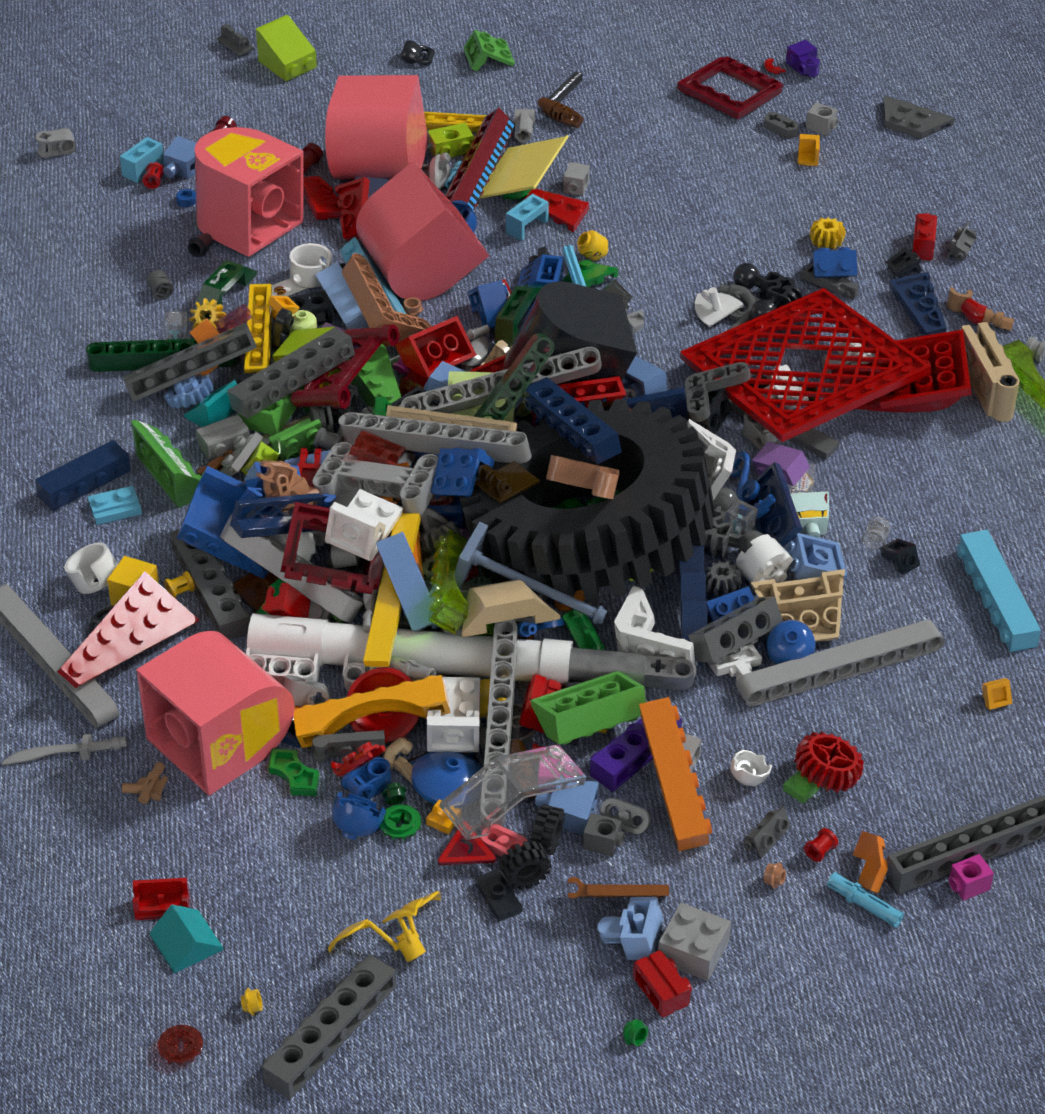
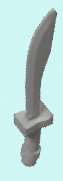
M91 734L83 735L81 743L35 747L19 751L6 758L2 765L27 762L52 754L79 752L82 760H89L90 752L121 749V747L127 746L125 736L112 737V739L93 742Z

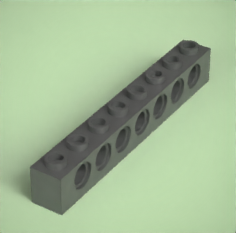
M1045 795L888 855L886 878L896 892L901 894L950 875L953 864L980 854L984 861L1045 838Z

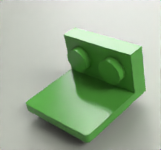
M474 30L463 47L470 67L475 71H478L485 64L487 57L510 66L515 64L507 42L502 38H494L485 31Z
M308 418L268 437L273 450L279 453V460L284 462L288 459L297 458L300 455L301 448H307V451L315 450L316 448L313 446L318 430L321 428V422L319 419L311 422Z

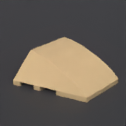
M845 569L822 572L820 577L776 583L775 579L751 582L750 585L758 597L775 596L783 621L798 620L806 624L812 630L816 642L839 638Z
M519 579L474 587L468 590L462 637L487 633L486 624L532 616L537 624L560 619V614L543 602Z

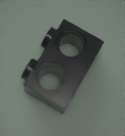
M325 290L289 297L299 306V310H305L315 315L317 326L333 322L332 305Z
M725 388L708 392L710 416L704 421L695 422L713 434L717 433L732 410ZM688 412L687 415H686L687 420H689V419L691 420L690 415H689V412Z

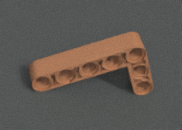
M352 254L342 270V275L369 328H379L385 324H395L399 330L400 342L415 333L432 327L425 319L394 311L368 260L360 254Z
M551 455L546 479L592 489V495L614 499L619 470Z

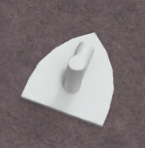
M712 287L697 294L695 311L698 318L708 327H711L744 304L730 295L718 293L717 288Z

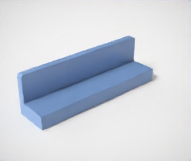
M404 532L378 541L376 543L412 631L415 632L430 625L432 629L442 626Z

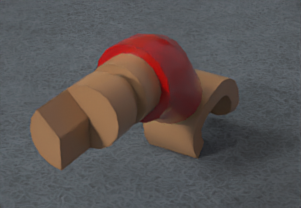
M950 287L946 302L948 309L963 313L970 322L977 325L978 323L987 322L988 325L992 323L994 327L1012 330L1013 318L1004 317V312L997 311V313H993V310L987 309V306L972 299L973 292L971 290H967L966 294H960L955 291V288Z

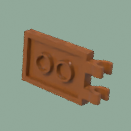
M571 877L567 880L568 884L573 883L578 886L576 893L567 894L569 899H576L578 897L669 896V885H585L576 877Z

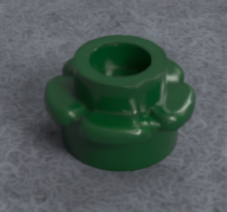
M390 783L386 785L381 795L384 797L386 804L397 805L406 800L405 792L407 789L399 783Z

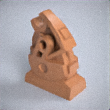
M266 460L261 461L259 464L267 467L265 474L256 473L258 478L264 480L263 490L266 498L320 493L318 489L309 486L304 477L297 474L298 469L286 462ZM288 504V505H287L285 508H283L281 511H282V512H287V511H289L295 504Z

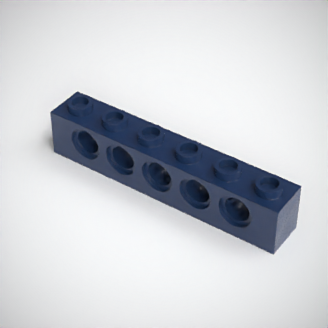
M548 377L529 385L524 391L525 398H523L526 408L529 411H533L540 420H544L551 429H555L563 439L566 438L574 448H578L583 452L586 458H590L596 464H599L622 452L618 433Z

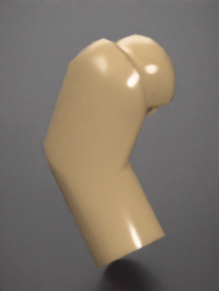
M402 737L386 747L383 758L389 761L391 769H393V763L400 752L408 754L412 750V742Z

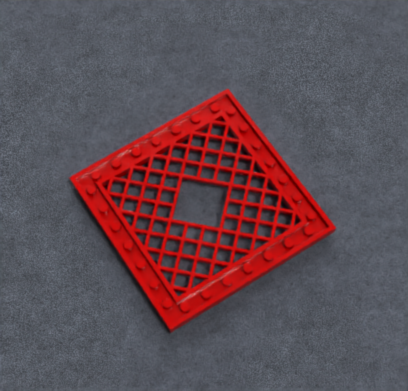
M825 288L680 351V359L697 373L725 366L723 363L730 365L745 362L748 366L760 365L759 369H749L751 374L757 375L756 379L750 378L744 383L726 387L725 389L728 398L781 442L809 431L816 426L931 373V366ZM814 314H822V318L811 316ZM796 322H805L804 326L793 325ZM809 322L820 323L819 326H808ZM824 323L835 324V327H823V326H824ZM778 330H787L786 334L775 333ZM791 330L802 331L801 335L790 334ZM806 331L817 332V335L805 334ZM822 332H830V333H833V335H832V336H821V333H822ZM837 333H848V337L836 336ZM760 338H768V342H760L757 340ZM773 339H784L783 343L772 342ZM788 339H791V340H799V343H798V344H796V343H787V342H788ZM804 340H809V341H815V343H814V344H803V341H804ZM819 341H828V342H830V345H818V344H819ZM846 342V346H834V343ZM850 343H861L862 345L861 347H851ZM750 346L749 350H739L738 348ZM754 347H766L765 351L754 350ZM770 348H781L780 352L769 350ZM785 349L828 351L823 372L779 371ZM832 351L844 352L843 355H832ZM848 352H860L859 356H847ZM875 353V357H863V354ZM725 354L732 355L731 358H720V356ZM736 355H747V359L735 358ZM752 356H763L762 360H751ZM767 357H779L778 361L767 360ZM830 360L841 361V364H829ZM854 361L857 362V365H845V362ZM861 362H872L873 365L861 366ZM877 363L889 364L888 367H876ZM764 366H776L775 370H764ZM827 369L839 370L838 374L827 373ZM843 370L855 371L854 375L842 374ZM859 371L871 372L870 376L858 375ZM770 375L773 376L772 380L761 379V376ZM777 376L789 377L788 380H776ZM793 377H805L804 381H792ZM809 378H821L820 382H808ZM836 379V383H824V380ZM852 380V384H840V381ZM759 384L770 385V388L762 389L758 388ZM774 386H786L785 390L774 389ZM796 386L802 387L801 391L790 390V387ZM806 387L818 388L817 392L806 391ZM822 388L834 389L833 393L821 392ZM783 395V399H771V396ZM799 396V400H787V397ZM815 397V401H803V398ZM785 405L797 406L796 410L784 409Z

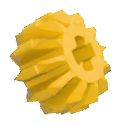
M820 217L819 221H813L809 236L812 240V245H818V248L836 249L837 246H842L846 231L845 227H843V222H837V218L830 219L828 217L824 219Z
M204 298L202 301L203 305L195 302L197 310L190 309V312L195 315L189 318V321L194 323L192 328L194 329L206 319L204 316L208 313L211 317L209 321L220 332L221 330L218 325H226V322L221 320V318L227 316L225 312H221L224 307L221 304L217 305V301L214 299L209 303Z

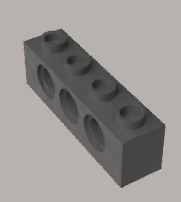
M775 596L758 597L688 636L690 642H693L697 662H708L709 665H714L722 662V657L740 652V647L758 642V637L769 635L772 628L779 622H782L783 619Z

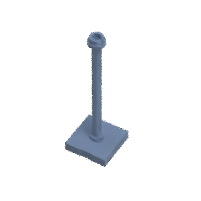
M481 522L478 523L458 559L452 585L461 588L472 567L479 564L511 580L519 579L530 589L594 618L593 623L602 624L607 614V610L603 609V606H600L598 609L483 556L481 550L488 525Z

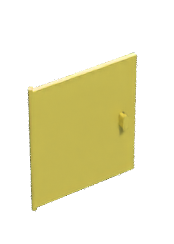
M566 135L565 137L507 148L495 166V170L490 174V181L483 188L484 193L478 199L535 189L569 136Z

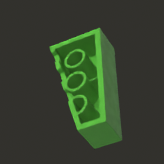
M381 344L351 382L352 385L358 387L357 391L367 406L372 408L375 406L376 397L384 396L390 404L401 398L386 347Z
M305 385L302 386V387H300V388L297 389V390H303L304 387H305ZM292 393L248 419L241 414L239 416L250 430L275 435L283 430L297 406L292 404Z

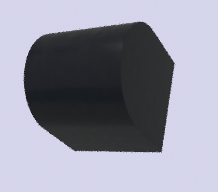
M552 282L544 285L540 289L504 359L503 368L504 370L509 369L534 334L543 333L554 344V351L550 357L585 347H594L600 353L602 366L598 372L557 385L617 376L622 381L637 354L622 295L569 282ZM546 340L538 342L537 350L545 349L547 345ZM589 357L585 362L592 364L596 361V358ZM528 359L523 363V365L533 362V360ZM567 363L563 366V369L570 370L574 365ZM548 369L543 370L541 375L548 376L552 371Z

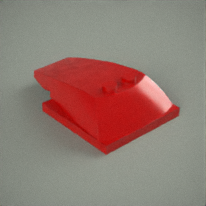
M963 329L896 340L931 366V373L855 409L895 413L933 412L950 407L962 396L972 395ZM869 362V363H867V364H861V366H872V365H873L872 362ZM877 363L876 367H888L889 364ZM843 370L842 374L854 375L855 371ZM859 371L858 375L870 376L871 372ZM841 380L840 384H852V380Z

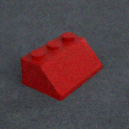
M458 316L415 333L395 344L404 365L424 378H428L442 361L455 366L477 356Z

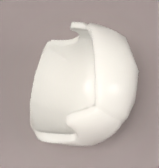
M741 750L733 756L730 769L734 778L742 785L757 786L768 777L772 765L766 764L764 755H756L752 751Z

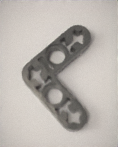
M745 362L734 363L695 373L687 377L685 380L686 400L691 420L701 422L710 416L708 392L748 381L751 378L748 364Z

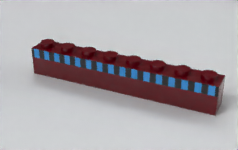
M499 107L485 116L445 195L450 202L462 200L467 202L472 210L478 205L477 200L484 193L483 188L490 181L489 176L495 170V164L501 158V151L507 146L506 141L512 136L513 133L511 131L515 125Z

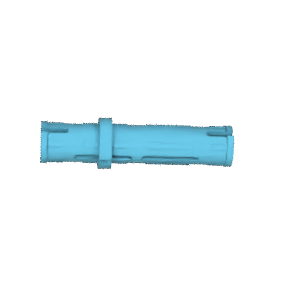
M837 872L830 876L827 887L844 896L847 902H854L878 918L886 921L894 928L899 926L904 916L903 912L867 892L858 882L853 883Z

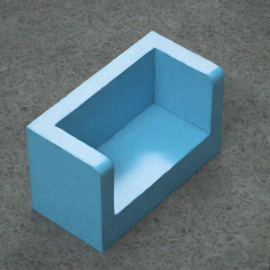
M146 137L120 156L123 177L138 183L142 180L143 175L147 173L146 167L149 163L157 162L163 165L162 143Z
M534 194L527 197L506 213V233L522 241L525 238V225L535 218L543 223L548 221L549 202Z

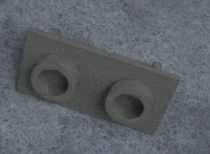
M230 25L221 26L222 36L218 37L217 40L235 54L241 56L255 49L249 44L248 38L243 37L238 32L235 33V30Z
M969 221L963 228L959 226L954 233V238L946 248L949 250L946 259L950 255L954 256L958 261L966 259L977 238L975 231L967 228L970 223Z
M781 806L778 810L769 811L758 824L759 829L754 828L744 838V847L747 850H757L760 859L765 856L791 827L785 807Z

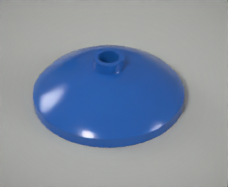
M430 752L415 762L411 773V781L417 793L425 800L436 804L440 799L442 800L443 807L448 808L450 805H453L455 808H464L474 805L482 799L484 768L474 758L462 752Z

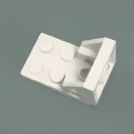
M689 419L687 422L688 428L693 426L698 433L699 440L702 442L714 500L732 473L736 450L727 441Z
M359 489L348 507L336 502L331 506L325 542L372 561L378 552L376 543L388 537L401 517L403 507Z
M633 586L614 621L618 652L684 658L693 663L695 678L696 667L693 642L652 632L651 630L655 624L653 612L643 589ZM679 673L678 675H680V676H686L687 674H686V673Z
M443 677L451 713L441 715V710H428L427 751L479 752L480 678Z

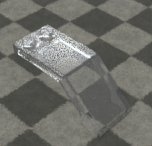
M557 744L495 757L442 800L439 806L465 839L470 840L489 835L492 824L524 798L584 785L587 777L561 746Z

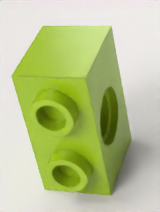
M466 122L428 130V148L434 157L438 154L442 155V153H448L450 157L466 154L474 140V136Z

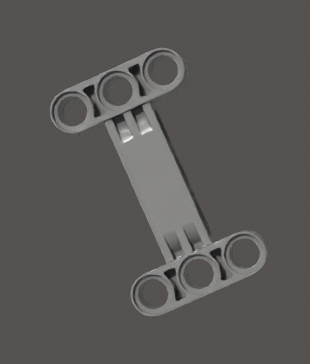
M340 442L335 444L329 451L313 478V485L321 495H336L334 501H336L342 490L358 492L359 489L373 495L399 498L402 501L404 513H419L422 515L434 495L431 493V487L438 457L433 454L423 455L418 459L414 468L359 461L354 459L351 444Z

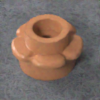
M410 297L405 299L403 309L406 314L417 316L423 311L421 301L418 298Z
M779 862L777 864L769 863L764 872V883L776 889L786 879V870L783 869L782 864Z

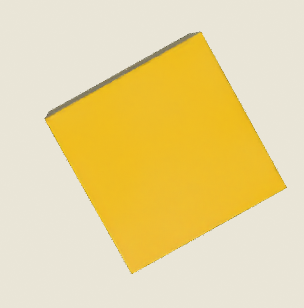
M124 556L107 579L111 605L115 606L144 572L159 583L157 565Z

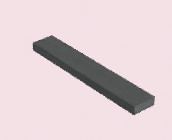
M729 399L732 411L744 416L745 411ZM814 428L789 439V441L825 460L839 448L840 444L839 441Z

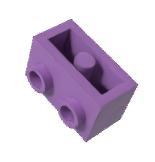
M767 442L752 459L756 473L759 476L772 463L780 464L786 483L791 486H795L810 468L803 451L772 442Z

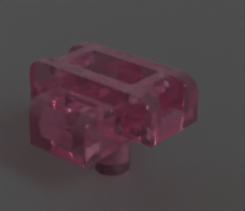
M245 304L240 305L216 321V330L221 334L244 324L252 318L250 309Z

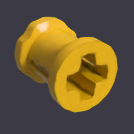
M188 571L171 580L169 578L164 579L166 591L174 598H176V595L188 590L190 592L195 591L193 579Z

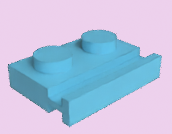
M133 486L88 496L89 506L96 525L142 514L141 505Z

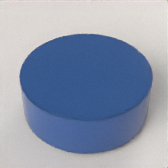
M191 189L180 190L176 194L177 204L181 207L195 205L196 192Z

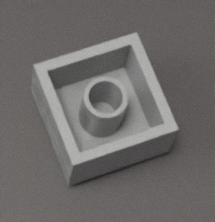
M681 902L659 941L658 951L661 950L667 958L671 957L675 961L678 970L709 981L729 943L731 921Z

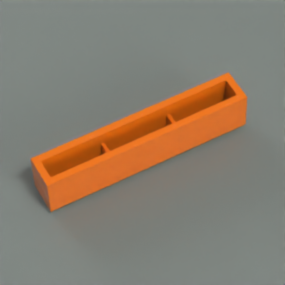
M669 697L639 704L640 716L678 852L708 845L709 834H713L709 818L704 819L702 811L706 810L703 796H698L696 788H699V782L696 772L691 773L689 765H693L690 751L684 750L683 747L686 737L683 727L678 728L676 721L680 720L677 706L671 705Z

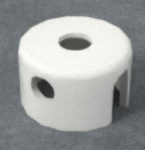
M313 243L295 247L289 256L290 277L292 281L306 288L321 287L322 285L315 274L332 265L331 251L325 246ZM321 256L325 258L327 264L322 262Z
M101 542L87 545L75 552L66 561L64 568L78 592L91 594L108 586L107 579L118 563L107 545Z

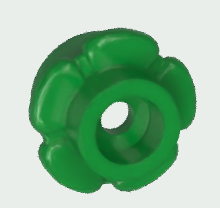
M634 1019L624 1026L623 1036L626 1039L625 1043L627 1045L640 1046L645 1042L648 1036V1027L644 1025L642 1020Z

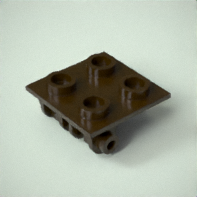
M513 461L498 470H492L487 464L481 465L478 468L480 479L475 482V485L498 503H501L524 490H528L531 486L540 482V480Z

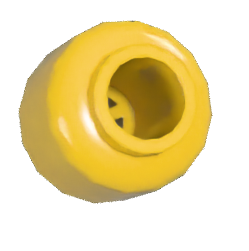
M594 230L583 232L577 240L578 252L591 261H598L608 253V240Z

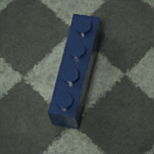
M112 440L35 479L37 495L54 511L130 472L129 454Z

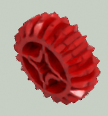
M823 731L819 734L812 732L811 735H806L796 748L797 752L794 762L797 764L796 769L801 771L802 777L808 778V783H815L817 788L821 786L826 791L832 789L836 793L839 790L846 792L848 788H853L863 774L864 761L861 759L862 754L857 752V747L851 746L850 741H844L841 739V736L836 737L831 732L828 735Z

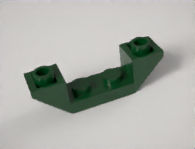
M225 260L203 283L197 302L203 305L202 301L204 298L209 303L214 299L217 301V305L221 304L223 306L222 296L235 283L247 286L257 275V271ZM208 313L204 316L208 320L211 319V317L209 316L210 314Z
M522 285L514 288L496 317L494 346L499 340H503L508 344L507 347H511L519 332L517 325L530 304L534 303L543 286Z

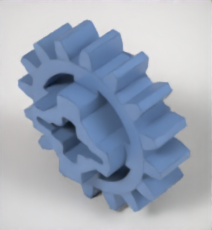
M199 374L197 377L194 375L173 384L174 387H169V391L165 392V399L171 408L176 407L179 409L182 406L183 408H189L191 405L201 403L205 399L204 396H209V392L213 391V384L207 375L202 376Z

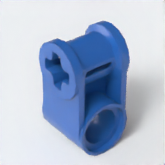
M374 758L356 770L348 772L343 777L341 785L352 794L370 800L381 793L386 785L392 783L390 763L385 758Z

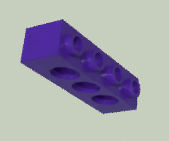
M680 718V720L676 721L678 728L682 727V719ZM641 719L635 724H630L625 732L613 738L604 749L594 753L590 759V776L611 792L618 789L653 760Z

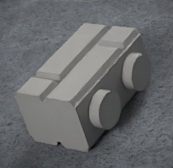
M238 414L196 430L198 446L208 460L220 455L223 456L222 454L228 450L235 451L234 445L242 436L245 438L250 435L249 428Z

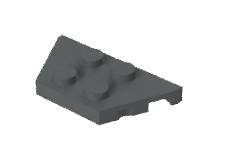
M884 96L885 128L922 139L932 133L941 131V127L946 124L950 127L954 125L955 117L930 110L929 108H923L910 102Z

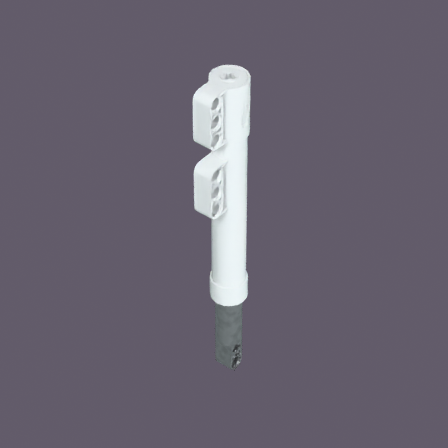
M256 613L251 616L246 655L282 686L286 675H294L318 682L320 667L324 666V664L344 666V684L346 690L349 691L355 681L351 680V678L359 677L363 673L375 668H382L364 666L363 659L369 633L362 630L363 625L331 623L325 619ZM397 628L392 656L404 660H416L418 664L435 668L436 674L490 679L493 637L480 635L462 637L445 632L423 630L413 632L412 629ZM518 639L515 681L530 682L532 676L537 674L546 677V680L551 679L560 682L562 687L564 683H570V681L585 682L620 671L644 687L687 690L694 682V665L691 661L684 658L573 648V641L543 639V641ZM504 653L500 656H508L509 654ZM307 672L310 673L309 675H306V676H303V675H302L303 673H307ZM679 673H686L687 675H686V676H680V675H678V674H679ZM502 675V676H499L498 678L503 679V678H507V676Z

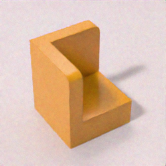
M800 134L798 165L818 166L820 135Z

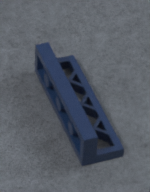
M320 493L236 500L230 525L240 538L288 534L294 506L287 512H282L281 510L288 504H295V502L305 504L313 502V505L321 507L323 496ZM267 506H274L268 513H260ZM243 508H253L248 514L241 516ZM305 528L302 529V532L316 531Z

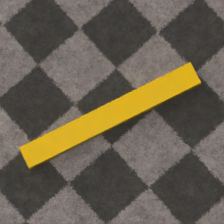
M402 513L392 529L391 536L404 532L413 554L421 520L420 514ZM385 564L363 659L365 667L390 666L402 609Z

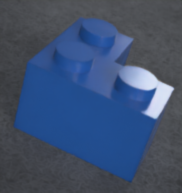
M502 280L477 286L467 292L472 312L478 311L482 326L488 325L489 329L495 328L496 317L509 295L507 286L503 285Z

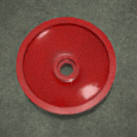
M387 667L375 668L360 675L351 685L346 697L355 693L371 692L380 687L388 688L399 685L402 682L413 681L399 670ZM399 711L379 712L358 718L351 722L350 725L356 732L384 730L385 743H391L409 734L417 724L420 716Z

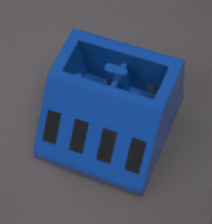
M542 254L522 268L517 286H544L552 282H562L564 277V257Z

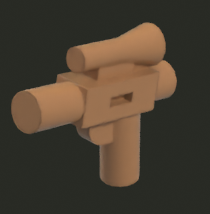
M156 762L147 777L140 778L137 783H123L122 793L140 794L138 801L142 804H147L151 798L155 801H160L163 788L168 780L166 776H162L160 780L165 765L161 762Z

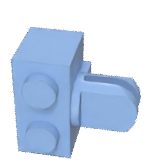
M630 897L628 909H623L622 917H603L598 923V931L604 944H622L627 960H639L656 952L664 920L657 897Z

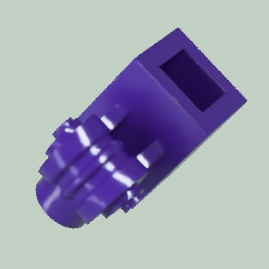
M805 39L787 46L786 63L799 72L800 75L815 77L819 74L820 60L817 58V48Z

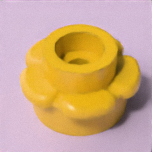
M247 988L244 995H241V1005L244 1012L248 1011L252 1016L255 1015V1012L263 1010V1003L258 989L250 990Z

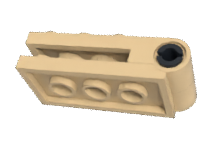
M987 322L978 323L977 333H974L970 325L961 326V330L963 329L970 385L987 417L992 416L995 420L1001 422L1010 421L1014 416L1020 382L1012 367L1011 360L1006 357L1003 346L998 343L995 332L990 329Z

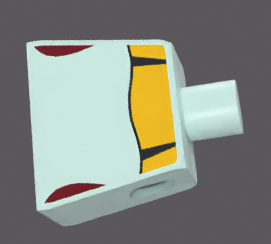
M829 492L792 493L791 497L802 526V530L799 533L817 538L825 535L829 520Z

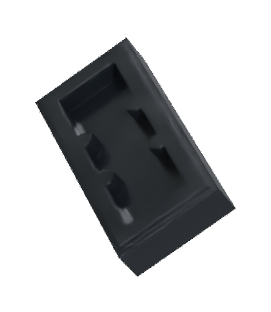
M499 868L474 878L476 887L498 922L523 912L522 904L511 887L508 886Z

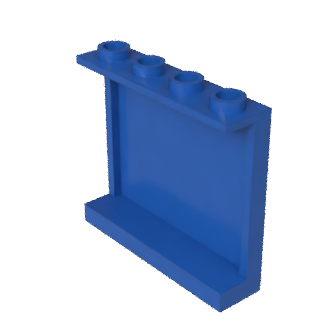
M207 466L198 481L177 539L264 579L269 572L267 569L220 537L230 515L233 514L236 500H240L246 490L245 483Z

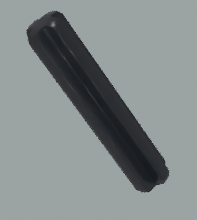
M575 71L547 99L561 102L583 80V74Z

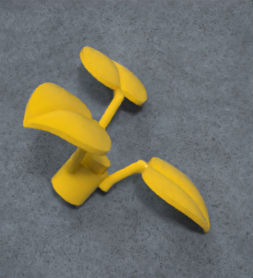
M435 891L415 899L382 920L384 924L389 920L398 919L403 933L396 936L397 943L373 922L365 919L341 931L328 947L329 953L339 940L357 930L372 928L392 945L395 952L400 949L407 962L412 961L426 952L418 938L419 935L414 925L413 916H416L418 908L427 902L441 901V893ZM407 916L410 929L407 928L403 917Z

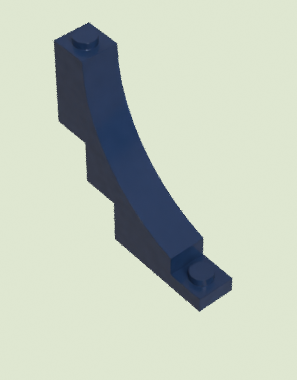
M704 544L702 546L692 545L693 556L687 562L677 560L681 639L689 642V634L707 625ZM695 656V666H702V663L697 662Z

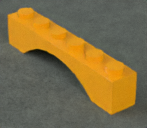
M432 675L422 680L406 681L388 688L380 687L367 693H355L341 699H329L324 703L316 705H304L294 710L293 717L296 737L301 747L305 748L313 746L314 737L335 734L356 719L373 713L399 711L415 714L427 719L428 710H441V715L449 714L451 711L442 675Z

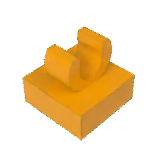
M270 296L268 304L273 308L271 317L276 320L277 314L282 308L292 311V314L299 310V306L288 296Z
M1002 678L982 683L986 708L991 710L1013 704L1009 679Z
M439 799L426 817V825L449 835L462 818V810L455 808L453 805H450L448 808L443 807L442 800Z

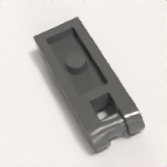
M384 730L318 735L313 739L314 759L322 763L327 761L328 758L345 757L352 752L359 754L357 748L367 742H371L372 746L375 744L385 746Z

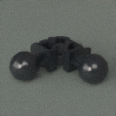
M743 263L735 268L733 273L735 284L747 289L755 286L761 288L760 297L763 299L753 304L750 310L752 319L802 298L800 290L795 287L794 280L784 277L778 272L770 271L764 277L760 275L758 268L751 263Z

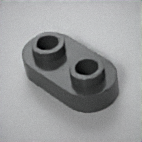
M618 798L607 799L600 806V815L622 820L621 829L627 832L640 834L646 832L651 826V816L642 807ZM614 806H616L619 810L617 816H614L612 814V808ZM638 815L642 818L641 825H637L635 822Z

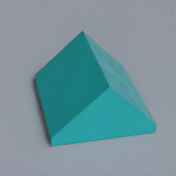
M234 380L213 391L201 403H198L186 412L184 417L201 427L226 419L235 412L231 407L227 390L237 385L236 381Z
M171 904L150 931V937L174 974L223 951V946L197 909Z

